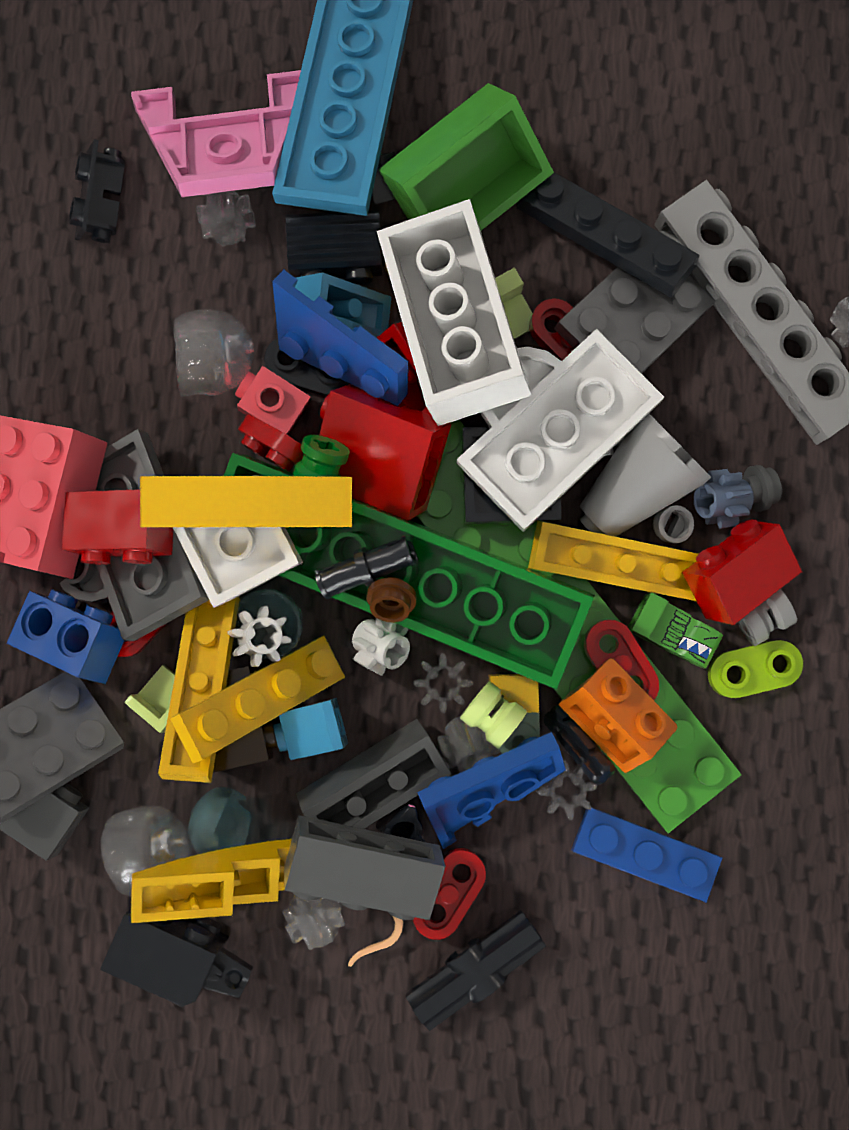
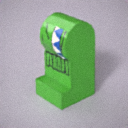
M652 592L645 594L628 625L631 633L695 666L706 669L723 634L709 625L692 618V615L668 603L669 601Z

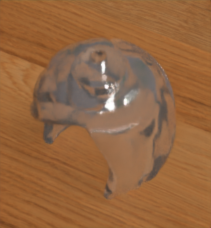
M217 309L193 310L175 318L173 329L176 344V372L181 397L195 394L215 396L238 387L247 373L251 371L254 362V344L244 325L232 314Z
M160 806L132 808L116 813L106 821L101 837V857L103 858L105 871L108 873L112 883L115 884L116 889L121 894L131 897L132 873L192 856V836L184 822L177 819L175 814Z

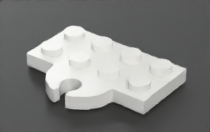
M598 329L594 330L562 361L546 350L532 347L517 348L531 396L481 412V416L490 429L457 459L456 463L522 532L532 525L664 399V396Z

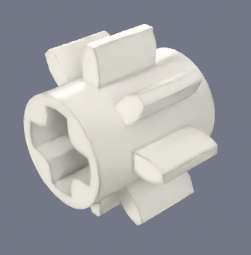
M268 606L259 608L257 619H253L247 611L240 612L238 615L243 625L239 629L228 631L229 636L237 638L239 645L232 653L233 656H239L244 653L251 655V667H259L263 654H266L267 658L272 662L280 661L281 658L276 649L281 644L291 642V638L282 636L280 627L287 619L285 617L275 620L268 618ZM264 627L268 633L263 638L265 645L254 646L251 642V639L256 634L254 629Z
M377 618L376 621L373 619L364 620L357 626L352 638L353 647L359 651L353 658L354 661L379 675H383L386 668H398L405 662L410 651V643L404 637L408 628Z

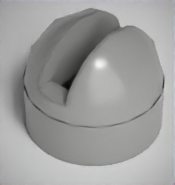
M678 505L667 506L657 512L652 525L655 534L661 540L668 543H680L687 540L692 534L694 519L685 507ZM671 513H674L676 516L666 534L664 528Z

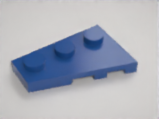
M283 269L272 281L279 350L285 352L293 359L302 360L325 371L333 378H340L361 388L375 398L384 399L398 406L408 394V361L361 326L350 329L332 314L333 305L320 296L315 301H312L295 288L298 280Z
M550 732L541 737L525 739L516 748L497 757L483 758L476 762L472 768L457 775L438 778L428 788L417 793L443 849L457 841L454 832L471 821L479 827L492 818L490 812L498 803L505 799L508 801H519L566 769L560 747L554 735Z

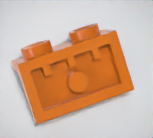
M612 658L605 661L589 679L569 692L558 704L624 773L652 759L677 730V724Z

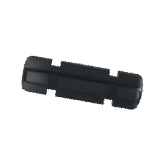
M559 705L552 707L551 711L544 715V724L552 733H555L557 740L574 761L582 766L583 772L591 781L600 785L605 783L614 774L615 766L606 755L604 756L601 753V749Z

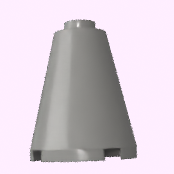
M648 414L624 437L583 499L580 508L585 514L579 520L590 532L617 537L704 485L711 476Z

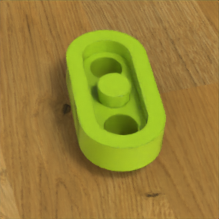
M782 640L760 643L757 646L752 645L717 655L709 665L708 680L713 690L719 695L727 698H740L793 684L802 673L803 659L801 653L793 644ZM777 655H782L787 662L785 670L781 673L773 668V660ZM731 666H737L741 671V679L735 684L731 683L727 678V671Z

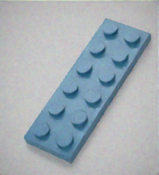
M317 0L272 194L275 203L368 216L413 0Z

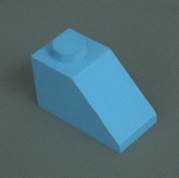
M326 273L296 277L298 281L295 288L312 301H315L320 296L334 306L332 314L350 329L361 326L376 338L388 329L391 296Z
M337 698L286 711L279 715L281 723L274 724L278 748L280 752L288 750L290 760L343 749L348 744Z

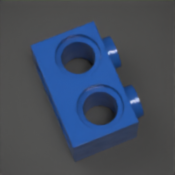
M51 589L48 597L29 591L6 644L75 677L106 684L124 643L119 627L111 624L114 615L89 605L86 606L85 611H81L75 608L78 602L77 599L54 589Z

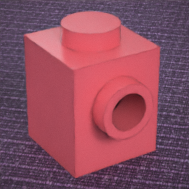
M264 366L261 367L257 375L249 371L235 392V396L241 399L237 404L238 411L246 416L249 414L287 435L294 427L311 396Z

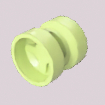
M488 681L462 713L460 719L471 728L479 727L485 732L486 740L498 749L523 720L527 710L517 702L505 700L501 696V689L491 681ZM494 710L495 712L490 717L489 713Z

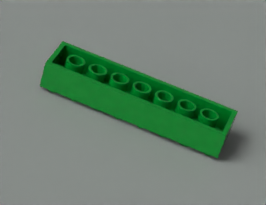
M232 453L224 476H293V473L249 455ZM352 498V527H285L303 563L279 576L318 592L320 590L316 582L315 570L323 569L354 557V551L363 547L369 551L397 540L401 536L408 535L414 545L418 564L379 578H399L411 585L416 591L417 599L414 609L406 619L394 623L556 690L595 594L413 521L403 520ZM365 584L332 597L371 613L367 602L369 587Z

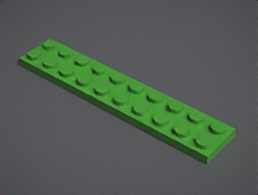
M460 420L449 422L452 425L426 511L417 515L418 519L425 527L528 568L537 522L530 525L524 532L515 523L465 524L463 470L456 463L457 459L463 454L462 429L465 426ZM535 570L595 594L557 690L553 688L560 699L563 700L569 692L596 672L584 648V639L587 631L597 622L619 620L586 579ZM604 635L599 642L601 650L605 653L613 652L616 647L615 639L610 635ZM645 654L659 679V692L654 701L677 724V730L652 759L627 773H624L607 755L606 757L615 766L616 770L665 832L669 834L742 774ZM630 676L639 686H641L640 680L636 676Z

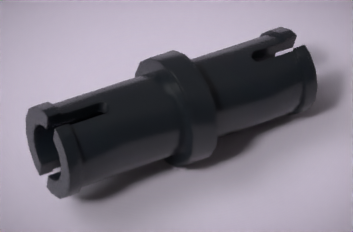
M404 535L397 540L369 551L365 547L354 551V557L326 568L315 570V578L321 594L325 599H330L334 595L362 584L369 587L373 582L379 580L380 577L409 566L417 565L418 557L409 536Z

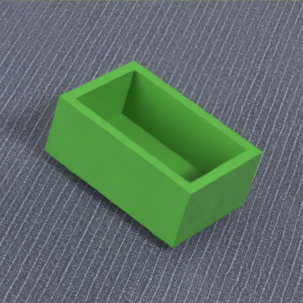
M489 83L378 169L408 220L470 199L480 230H483L554 173L516 96Z

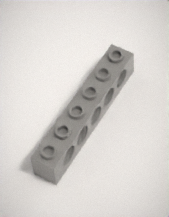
M705 180L662 210L654 225L660 233L700 255L697 266L691 273L692 277L716 301L713 304L813 442L818 445L849 424V372L840 361L842 359L841 352L828 337L823 338L813 324V314L808 306L801 300L796 301L786 288V278L780 268L774 263H768L758 250L759 243L754 233L747 226L741 227L731 213L732 207L726 195L720 189L714 190L710 183ZM704 229L713 230L718 234L721 244L710 245L702 239L700 231ZM738 266L742 268L747 274V282L739 283L734 281L729 275L728 267ZM762 302L771 306L774 311V320L761 318L756 311V303ZM784 339H791L799 344L802 351L801 358H793L786 353L783 345ZM812 376L821 377L827 382L829 387L828 396H821L814 391L811 384Z

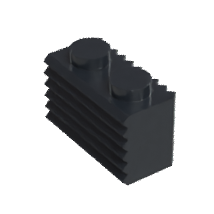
M379 210L368 211V216L342 212L286 215L287 265L289 274L293 277L326 273L337 278H346V281L354 284H367L373 281V276H383L382 252L377 231L380 230Z

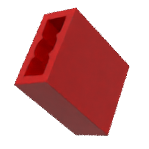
M352 384L331 390L321 407L320 416L323 422L319 435L337 440L349 448L348 461L346 464L341 465L339 473L341 477H352V498L406 521L426 511L452 423L437 426L432 415L402 403L396 406L384 399L375 398Z

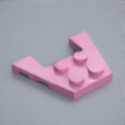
M301 70L267 74L270 106L251 110L176 119V102L172 87L131 92L135 110L181 197L274 186Z

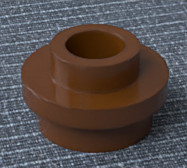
M388 577L373 582L367 591V602L371 613L377 619L385 622L403 621L416 605V591L411 585L399 578Z

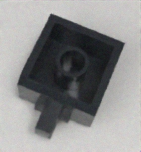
M130 909L123 916L100 970L183 1007L195 1002L204 988L239 998L248 983L253 966L224 948L229 936L221 933L222 926L208 917L194 918V920L180 919L131 923Z

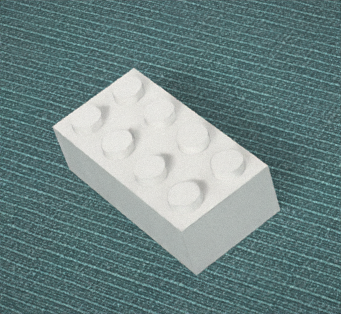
M470 199L377 231L424 401L437 426L531 396Z

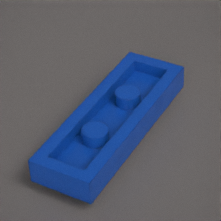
M590 806L586 808L571 849L577 854L706 903L722 861V857Z

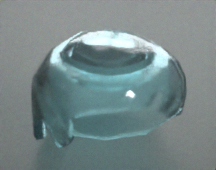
M258 589L252 591L239 602L238 614L242 611H247L253 619H257L259 608L268 606V618L275 620L285 617L287 620L280 626L282 636L291 638V642L281 644L276 649L280 658H283L300 641L304 630L302 610L296 601L285 592L277 589ZM238 614L235 629H239L243 625ZM264 627L254 629L256 634L251 639L254 646L265 645L263 638L268 634L267 630ZM266 654L262 655V659L269 660Z
M220 786L209 790L191 810L188 836L197 854L244 845L251 824V813L244 809L238 800L245 801V795L233 788Z

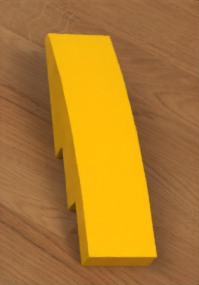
M141 476L140 527H352V477Z
M292 839L219 849L176 859L132 873L131 923L232 916L234 904L278 901L279 891L284 890V867Z

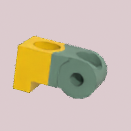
M520 674L489 675V681L501 689V695L505 700L517 702L527 710L525 717L517 728L498 748L502 754L506 753L530 737H540L538 682Z

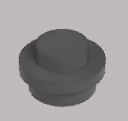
M761 465L749 466L745 470L742 479L746 480L753 490L754 500L752 509L756 512L766 511L770 509L772 504L778 503L781 498L782 487L780 478L776 471L770 467L764 468Z

